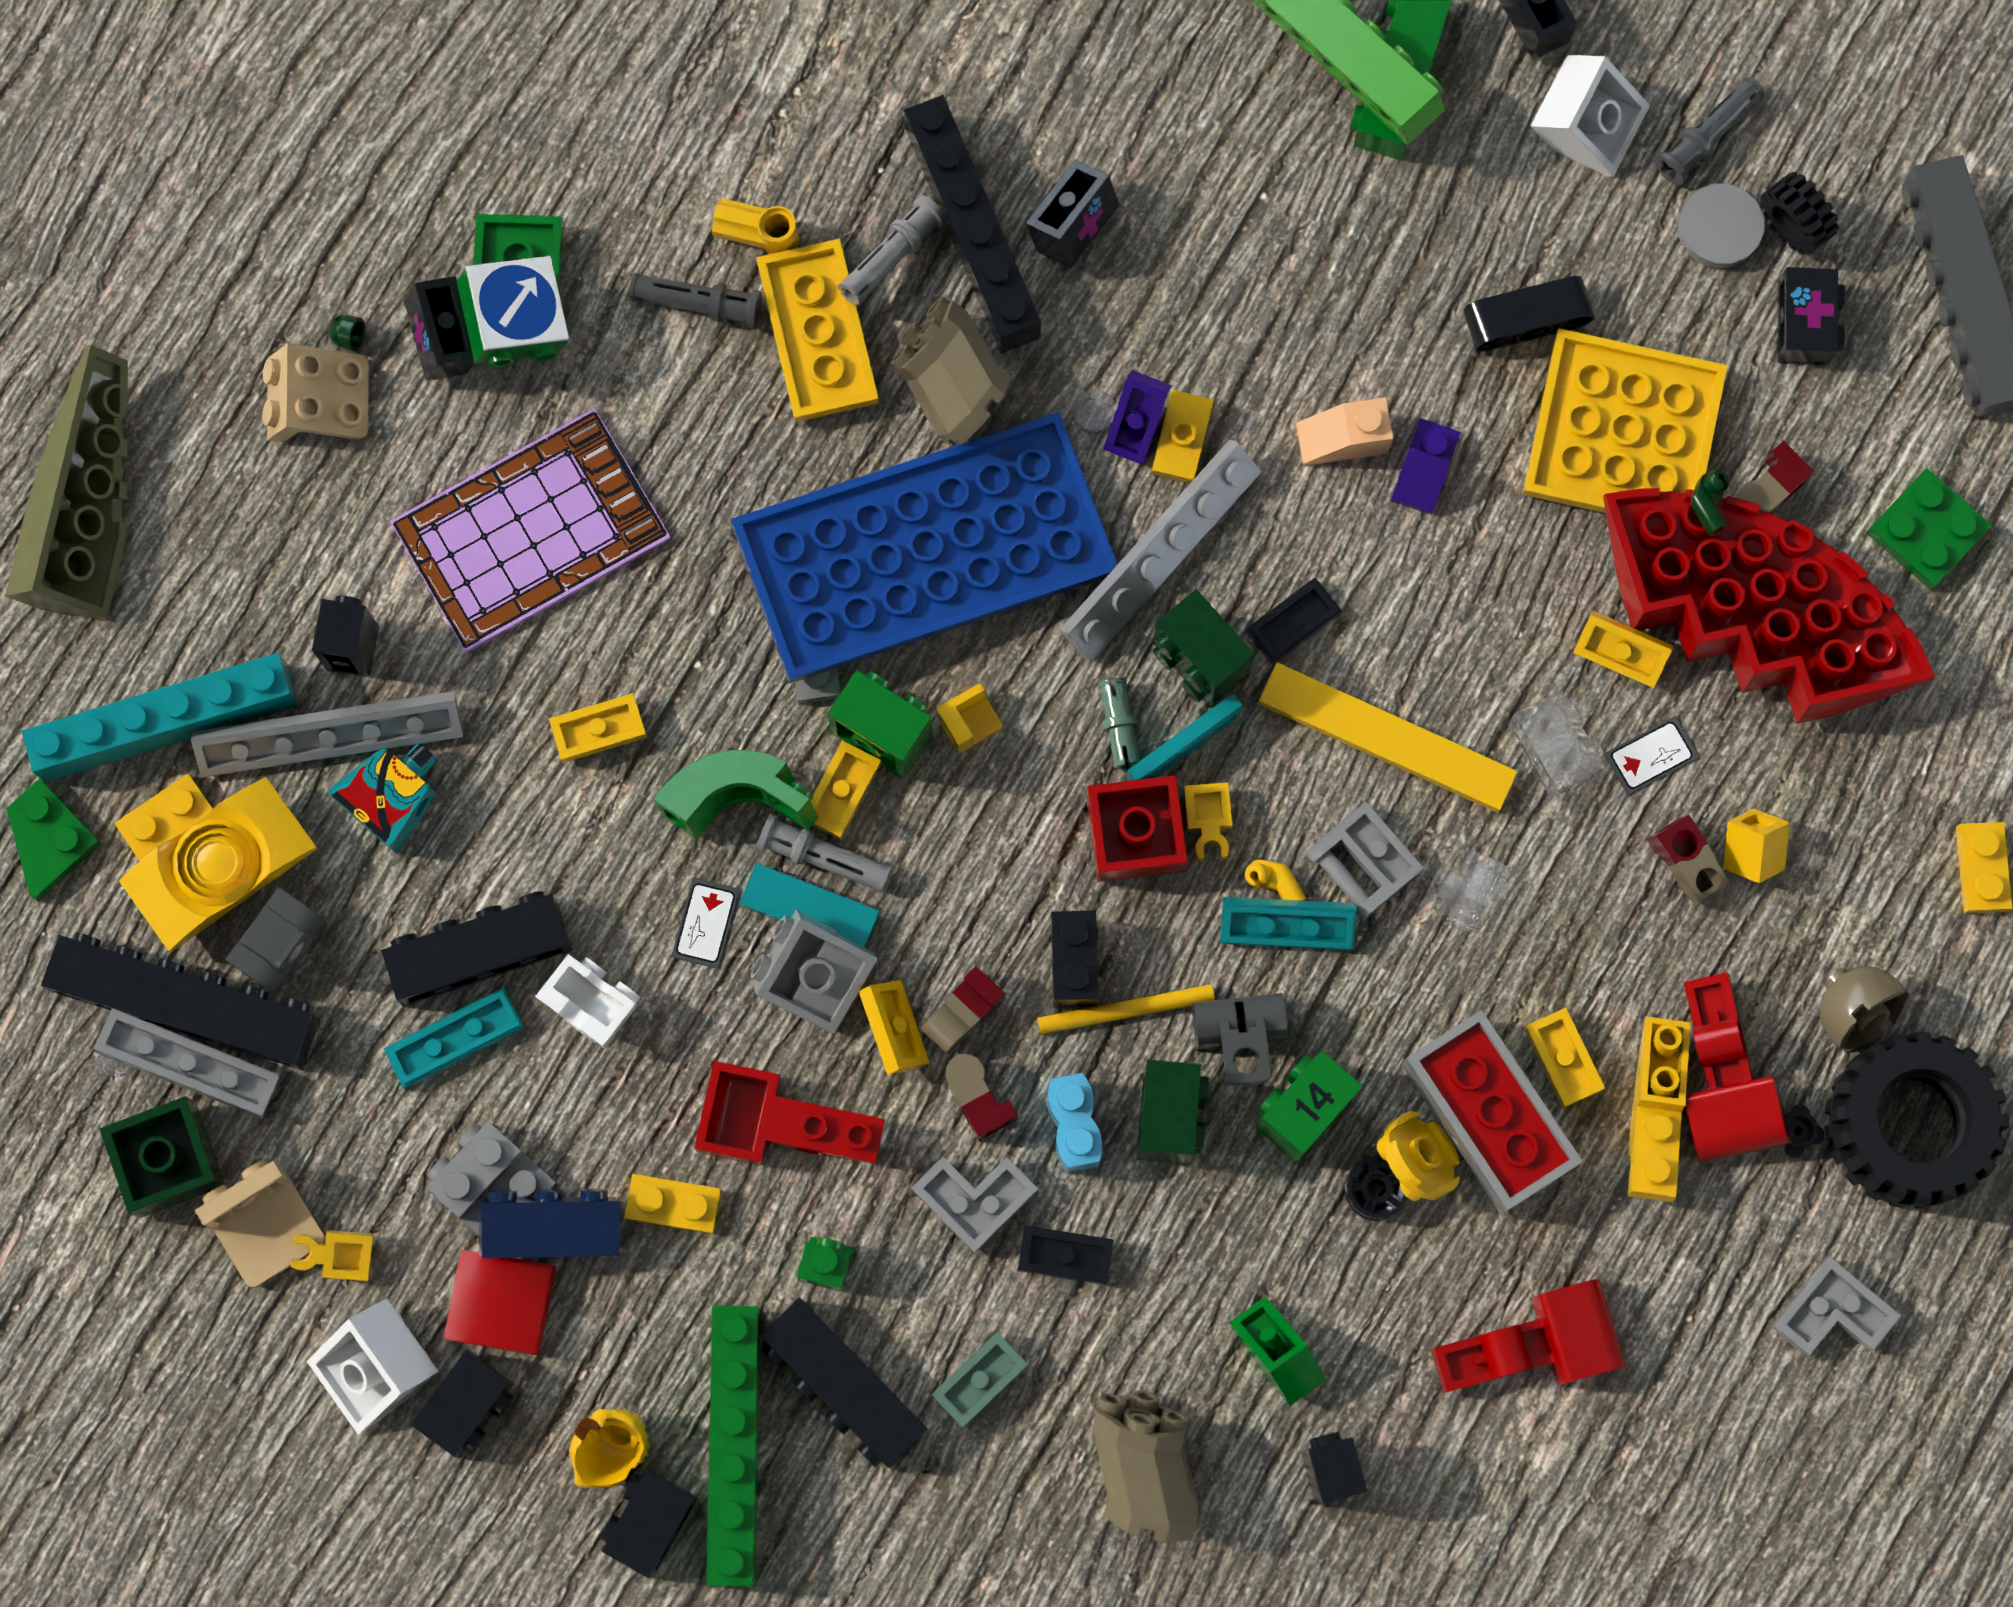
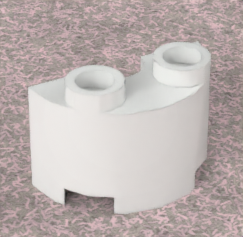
M568 954L535 997L545 1006L563 1017L564 1021L594 1043L597 1042L605 1049L637 1007L636 1003L640 996L620 981L615 988L602 980L607 973L587 957L580 963Z

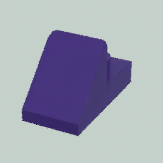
M1131 370L1126 379L1103 450L1143 465L1166 412L1165 404L1172 385Z
M1420 418L1391 501L1432 515L1461 432Z

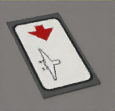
M1676 716L1604 753L1627 795L1700 757Z
M695 877L692 878L671 958L716 969L719 968L739 888Z

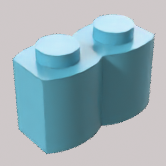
M1083 1073L1052 1078L1048 1087V1111L1053 1123L1058 1128L1056 1152L1061 1166L1067 1173L1098 1167L1102 1154L1101 1134L1096 1123L1091 1118L1094 1103L1093 1093Z

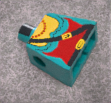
M417 743L401 761L384 747L332 786L328 793L340 806L397 854L434 799L435 793L421 778L438 759L420 743Z

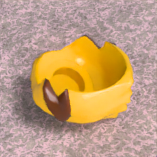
M619 1408L599 1409L589 1418L582 1419L575 1429V1434L569 1448L570 1460L574 1469V1483L577 1486L586 1488H611L624 1482L628 1483L633 1473L643 1466L644 1457L648 1456L647 1449L650 1448L649 1437L645 1430L646 1425L643 1423V1419L633 1411L621 1410Z

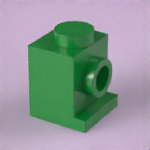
M810 1237L809 1242L805 1243L797 1279L800 1282L843 1292L854 1248L845 1246L844 1243L824 1237H818V1239Z

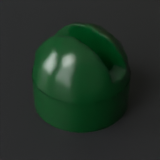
M352 315L336 317L328 330L333 344L341 349L357 351L364 339V320Z

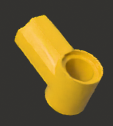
M721 198V201L716 206L712 226V235L714 237L763 248L768 254L795 249L800 244L797 224L794 215L789 209L782 206H773L766 209ZM780 226L789 229L782 237L774 238L769 236V233L776 227Z

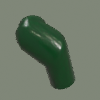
M1717 469L1700 477L1691 497V507L1709 537L1721 533L1728 527L1717 506L1723 491L1728 489L1729 479L1723 471Z

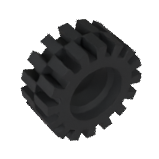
M1791 172L1761 195L1763 201L1760 203L1761 207L1766 210L1764 212L1766 219L1772 221L1771 228L1774 231L1778 230L1780 233L1779 238L1783 242L1787 240L1789 248L1792 250L1797 249L1799 254L1810 255L1838 233L1839 225L1836 223L1838 218L1836 214L1831 212L1833 209L1831 203L1825 202L1823 199L1825 194L1821 190L1818 192L1815 189V183L1811 180L1807 182L1806 177L1801 173L1797 175L1796 172Z

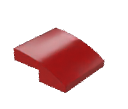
M461 1250L443 1339L539 1356L557 1266L517 1258H481L479 1252Z

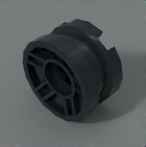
M1380 1155L1366 1157L1358 1162L1346 1177L1344 1185L1345 1200L1353 1210L1352 1212L1362 1219L1373 1222L1387 1220L1397 1214L1408 1200L1401 1190L1400 1181L1391 1170L1388 1162ZM1377 1179L1383 1181L1381 1185L1385 1191L1384 1195L1380 1197L1371 1195L1368 1189L1369 1184Z

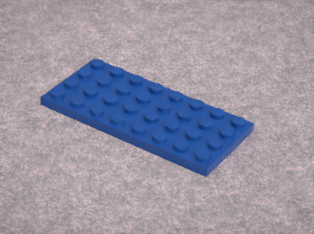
M1059 412L731 519L733 531L789 684L1105 579L1117 566L1114 553Z

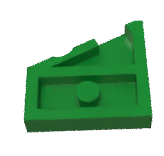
M40 778L6 808L28 891L37 902L102 844Z

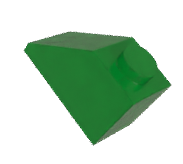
M1266 1297L1229 1322L1231 1328L1268 1381L1289 1406L1327 1381L1307 1344Z

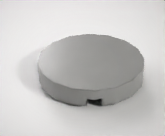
M1713 183L1698 189L1686 200L1678 218V237L1681 244H1684L1685 248L1689 251V255L1696 262L1710 268H1731L1739 265L1740 262L1745 261L1755 253L1764 234V215L1758 202L1746 190L1732 184Z

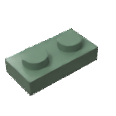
M996 1332L931 1396L963 1429L1029 1364Z

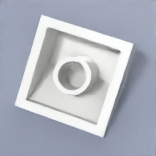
M1567 55L1531 127L1554 151L1601 174L1614 177L1650 105L1606 56Z
M387 1298L349 1318L307 1361L358 1435L365 1432L418 1393L439 1372L427 1352L420 1346L404 1323L403 1318L396 1312Z

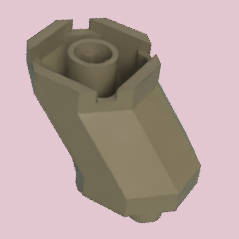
M942 296L930 307L926 314L928 318L920 326L915 322L903 334L899 341L903 347L896 353L891 361V365L894 366L893 371L909 385L937 436L951 447L955 443L962 445L986 422L991 415L987 409L992 399L999 404L1006 394L1011 376L998 366L968 312L954 300L949 302Z
M1138 1390L1134 1391L1133 1396L1101 1394L1092 1429L1108 1496L1104 1516L1125 1532L1140 1536L1142 1528L1155 1531L1153 1540L1163 1543L1193 1540L1199 1505L1184 1444L1189 1417L1159 1404L1160 1398L1150 1392Z

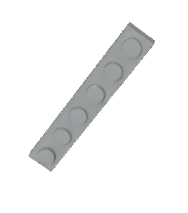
M1229 440L1059 629L1083 658L1092 662L1259 476L1261 470L1240 443Z
M455 691L197 730L192 731L191 743L200 776L207 777L376 751L384 747L389 749L415 745L417 743L422 744L463 737V725Z

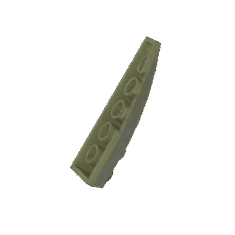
M93 345L86 346L66 391L35 477L5 597L43 611L100 620L108 619L127 538V523H122V500L127 499V482H122L123 458L127 457V439H123V417H126L128 412V360Z

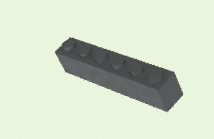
M1959 155L1913 166L1902 184V197L1906 207L1912 208L1916 221L1914 224L1915 240L1920 248L1924 247L1928 260L1926 263L1927 279L1931 287H1936L1940 299L1938 303L1939 318L1942 325L1949 328L1952 338L1950 344L1951 357L1956 367L1960 366L1965 382L1962 385L1964 400L1968 407H1973L1976 419L2012 411L2013 315L1964 157Z

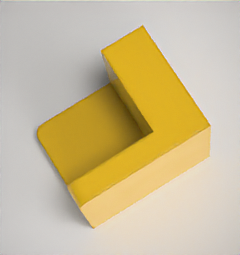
M982 683L973 686L936 708V717L958 754L1002 730V723L986 698V689Z
M1754 808L1728 821L1723 861L1724 869L1757 883H1761L1782 872L1786 866L1790 822Z

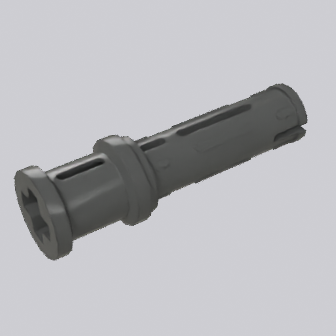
M1745 77L1695 128L1689 127L1684 129L1679 134V141L1667 152H1661L1655 158V165L1662 176L1675 185H1682L1688 178L1687 173L1700 161H1707L1711 157L1713 145L1765 96L1763 89L1755 93L1761 85L1755 79Z
M634 273L629 289V297L632 301L637 300L706 313L712 321L720 322L722 318L747 323L748 328L753 329L758 324L762 307V291L754 290L752 293L731 290L727 289V285L722 283L715 284L710 288Z

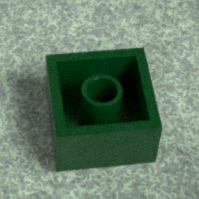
M1197 589L1156 622L1153 645L1156 647L1153 649L1155 657L1167 670L1173 667L1184 678V681L1181 682L1183 688L1197 703L1203 700L1211 708L1249 676L1255 654Z
M1158 1060L1146 1061L1143 1071L1136 1160L1190 1165L1194 1154H1201V1149L1204 1147L1205 1122L1197 1121L1198 1109L1204 1110L1205 1104H1207L1209 1077L1201 1076V1064Z
M186 1096L99 1128L128 1214L143 1218L225 1185L198 1105Z

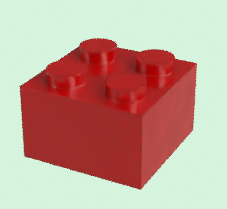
M1176 775L1087 786L1086 800L1097 882L1185 872L1187 855Z

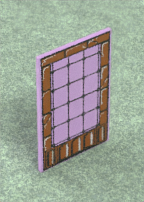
M595 408L390 521L405 547V553L410 555L445 616L447 626L452 628L466 654L671 540L669 533L656 513V508L650 503L614 442V436L609 433Z

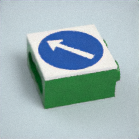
M551 256L465 267L457 281L475 364L489 363L490 367H503L514 363L515 359L531 357L533 362H543L557 356L568 341L569 336Z

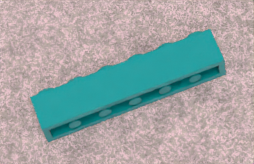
M275 653L21 730L32 772L47 783L191 739L192 731L241 724L300 705L289 667L281 655Z

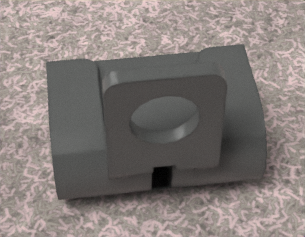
M278 887L225 960L269 992L274 993L312 945L314 937L326 920Z
M1276 993L1192 1003L1191 1012L1196 1051L1217 1049L1219 1046H1222L1227 1083L1230 1085L1268 1081L1271 1077L1268 1043L1285 1042L1287 1038V1018L1283 994ZM1243 1048L1253 1049L1260 1058L1258 1069L1249 1074L1238 1071L1233 1062L1235 1053Z

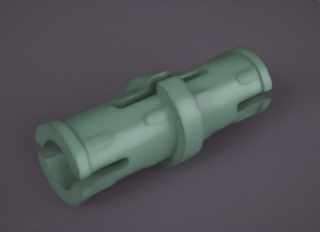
M1114 678L1116 697H1113L1109 679L1098 684L1106 715V720L1102 723L1104 732L1109 733L1114 769L1124 770L1126 769L1124 751L1128 752L1130 767L1141 761L1134 731L1138 724L1136 716L1131 715L1126 686L1127 680L1125 678Z

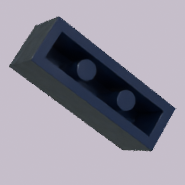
M583 1189L581 1190V1197L563 1198L562 1190H536L535 1198H517V1191L513 1190L490 1191L489 1199H479V1255L481 1258L619 1256V1200L616 1197H608V1190Z

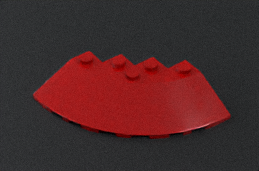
M1645 488L1604 494L1603 500L1620 595L1631 627L1640 631L1674 623L1687 663L1729 653L1742 693L1783 684L1796 724L1838 715L1932 681L1935 678L1919 640L1912 628L1907 629L1903 620L1894 610L1895 603L1888 594L1885 593L1883 595L1867 578L1868 573L1860 564L1844 551L1838 553L1831 546L1815 537L1814 531L1793 519L1788 522L1772 513L1760 510L1761 505L1727 496L1726 499H1720L1717 507L1728 527L1721 533L1709 537L1691 507V497L1694 490L1686 489L1685 493L1672 491L1660 492L1659 488Z

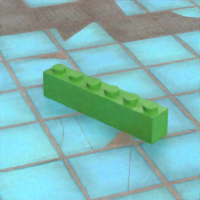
M1251 0L1407 145L1445 111L1440 95L1443 92V88L1430 73L1425 72L1421 75L1413 68L1414 62L1407 52L1398 45L1395 48L1390 47L1384 41L1385 35L1373 21L1368 19L1364 23L1355 15L1357 11L1349 0Z

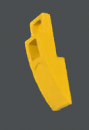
M1648 1016L1644 1020L1629 1136L1628 1160H1630L1628 1197L1672 1203L1676 1198L1681 1117L1686 1103L1691 1022Z

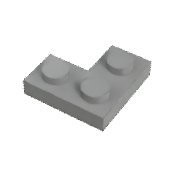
M942 1157L911 1187V1190L975 1254L1038 1191V1188L1007 1157L976 1188Z
M1827 1257L1771 1325V1328L1805 1356H1809L1835 1323L1868 1351H1873L1901 1315L1833 1258Z

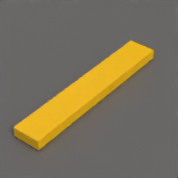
M1278 662L1258 702V705L1496 813H1499L1518 772Z

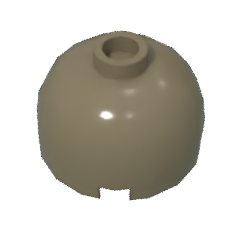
M1872 966L1857 967L1849 971L1841 969L1835 972L1825 983L1827 990L1821 999L1819 1016L1821 1024L1831 1041L1840 1050L1843 1049L1845 1053H1853L1862 1050L1882 1037L1883 1034L1877 1031V1029L1888 1019L1895 1025L1908 1009L1911 996L1894 976L1883 969Z

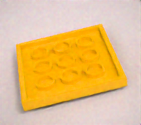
M1558 328L1522 495L1606 513L1603 496L1607 493L1645 488H1659L1660 492L1672 491L1685 493L1686 489L1694 490L1700 477L1706 474L1728 365Z

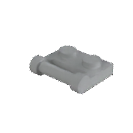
M1367 802L1363 803L1305 853L1313 864L1318 862L1353 903H1356L1357 915L1363 921L1424 869ZM1339 843L1379 887L1371 896L1331 852Z

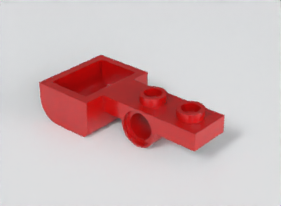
M1726 972L1684 982L1694 1026L1695 1046L1704 1070L1708 1090L1686 1094L1685 1103L1695 1148L1700 1161L1704 1163L1792 1144L1777 1078L1773 1075L1759 1079L1753 1078L1730 974Z
M713 1061L695 1141V1151L710 1156L762 1166L768 1142L810 1154L831 1155L876 1165L885 1119L777 1097L781 1082L780 1074Z
M1593 1279L1532 1297L1531 1300L1537 1320L1498 1329L1431 1349L1443 1393L1551 1364L1557 1386L1626 1367L1600 1279Z

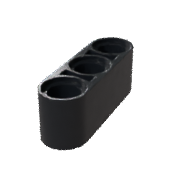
M1581 276L1566 277L1483 298L1468 304L1463 309L1474 348L1477 352L1491 351L1554 335L1558 328L1573 330L1587 325L1595 319Z

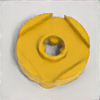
M1415 1111L1405 1112L1385 1127L1384 1135L1377 1140L1378 1153L1388 1162L1391 1170L1400 1181L1401 1190L1407 1198L1412 1201H1418L1421 1198L1427 1200L1440 1199L1459 1184L1460 1176L1454 1179V1168L1460 1164L1458 1153L1449 1136L1436 1122L1432 1120L1425 1124L1422 1120L1417 1119L1421 1113Z

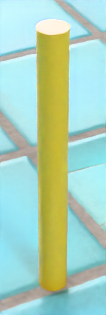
M1212 984L1037 1017L1040 1035L1189 1007L1192 1006L1193 1002L1215 1000Z

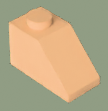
M1386 397L1343 403L1296 423L1303 466L1388 454L1393 441Z

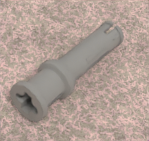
M918 196L913 201V208L902 219H896L890 224L889 235L849 276L838 284V290L842 291L841 295L851 304L858 305L868 292L907 254L918 252L923 247L922 241L934 229H940L946 224V217L942 209L930 198Z
M770 813L756 847L757 850L762 852L765 849H769L791 858V863L797 866L798 864L803 865L804 862L810 863L875 889L879 893L883 892L892 869L891 866H885L852 851L815 838V832H812V829L809 828L808 831L805 829L801 830L778 820L777 815Z

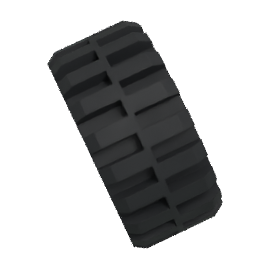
M1915 1032L1910 1036H1905L1903 1033L1891 1036L1854 1057L1845 1066V1071L1836 1077L1831 1087L1834 1094L1832 1098L1826 1101L1824 1113L1830 1115V1124L1825 1126L1826 1140L1833 1139L1836 1150L1831 1152V1155L1836 1165L1843 1162L1849 1172L1845 1175L1847 1180L1853 1186L1859 1183L1866 1188L1865 1195L1875 1201L1885 1199L1889 1201V1206L1902 1209L1908 1206L1923 1209L1944 1204L1978 1187L1979 1182L1989 1177L1996 1168L1995 1158L2004 1153L2007 1141L2001 1138L2002 1131L2009 1128V1114H2001L2000 1104L2007 1101L2003 1088L1995 1091L1990 1079L1996 1077L1991 1067L1987 1065L1981 1068L1975 1062L1979 1054L1969 1047L1962 1050L1955 1047V1039L1944 1035L1937 1039L1931 1038L1930 1032ZM1914 1079L1924 1082L1937 1090L1950 1107L1954 1121L1953 1139L1949 1149L1936 1160L1924 1163L1907 1160L1897 1154L1882 1136L1878 1124L1879 1100L1884 1091L1898 1081Z

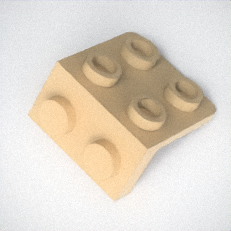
M287 343L268 357L263 368V381L265 384H268V398L262 412L263 424L267 426L268 441L284 443L299 431L356 440L362 439L367 435L369 363L365 356Z
M265 1160L259 1161L241 1173L243 1180L229 1189L226 1185H222L210 1191L202 1198L204 1204L195 1209L202 1224L213 1229L246 1285L252 1288L261 1286L291 1266V1259H303L309 1255L310 1248L304 1244H294L293 1235L304 1233L312 1236L316 1242L325 1243V1234L284 1167L274 1161L267 1164Z

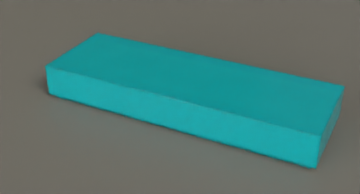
M1232 693L1128 769L1126 780L1132 781L1159 777L1237 720L1242 711V703Z
M758 863L755 864L739 903L744 908L780 921L783 916L791 918L795 910L798 909L833 927L837 934L864 948L868 944L880 914L879 910Z
M1223 897L1220 944L1353 950L1357 914L1356 903Z
M503 987L383 1049L402 1087L406 1090L525 1029L506 989Z

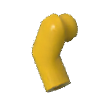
M1255 860L1246 868L1245 879L1249 885L1277 891L1282 900H1307L1287 865L1269 860Z

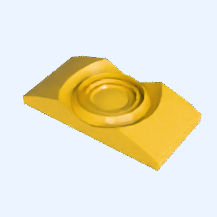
M265 777L217 804L198 823L182 834L157 846L118 881L164 946L172 953L318 848L273 785Z

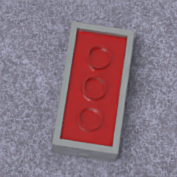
M1482 1010L1410 1055L1401 1064L1500 1215L1514 1208L1583 1162Z

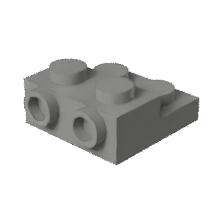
M796 909L791 918L783 916L778 922L772 937L777 943L770 956L762 954L754 964L751 972V978L755 980L753 987L757 996L835 1034L878 957L876 953L837 934L833 927Z
M487 1121L483 1127L478 1123L473 1124L462 1135L458 1143L463 1148L452 1160L445 1156L433 1166L427 1175L432 1182L426 1188L479 1236V1199H489L490 1191L513 1190L517 1191V1198H535L536 1190H553L558 1184Z

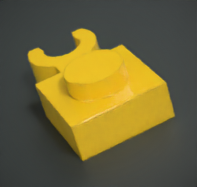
M1228 782L1184 786L1187 832L1200 831L1201 835L1195 846L1197 861H1204L1203 848L1207 844L1217 845L1220 849L1221 860H1226L1229 853V844L1226 838L1220 834V830L1232 828Z
M326 1230L325 1243L316 1242L308 1234L300 1233L293 1235V1243L307 1245L310 1248V1253L305 1259H291L290 1265L296 1270H308L315 1264H322V1278L368 1281L373 1235L371 1233Z

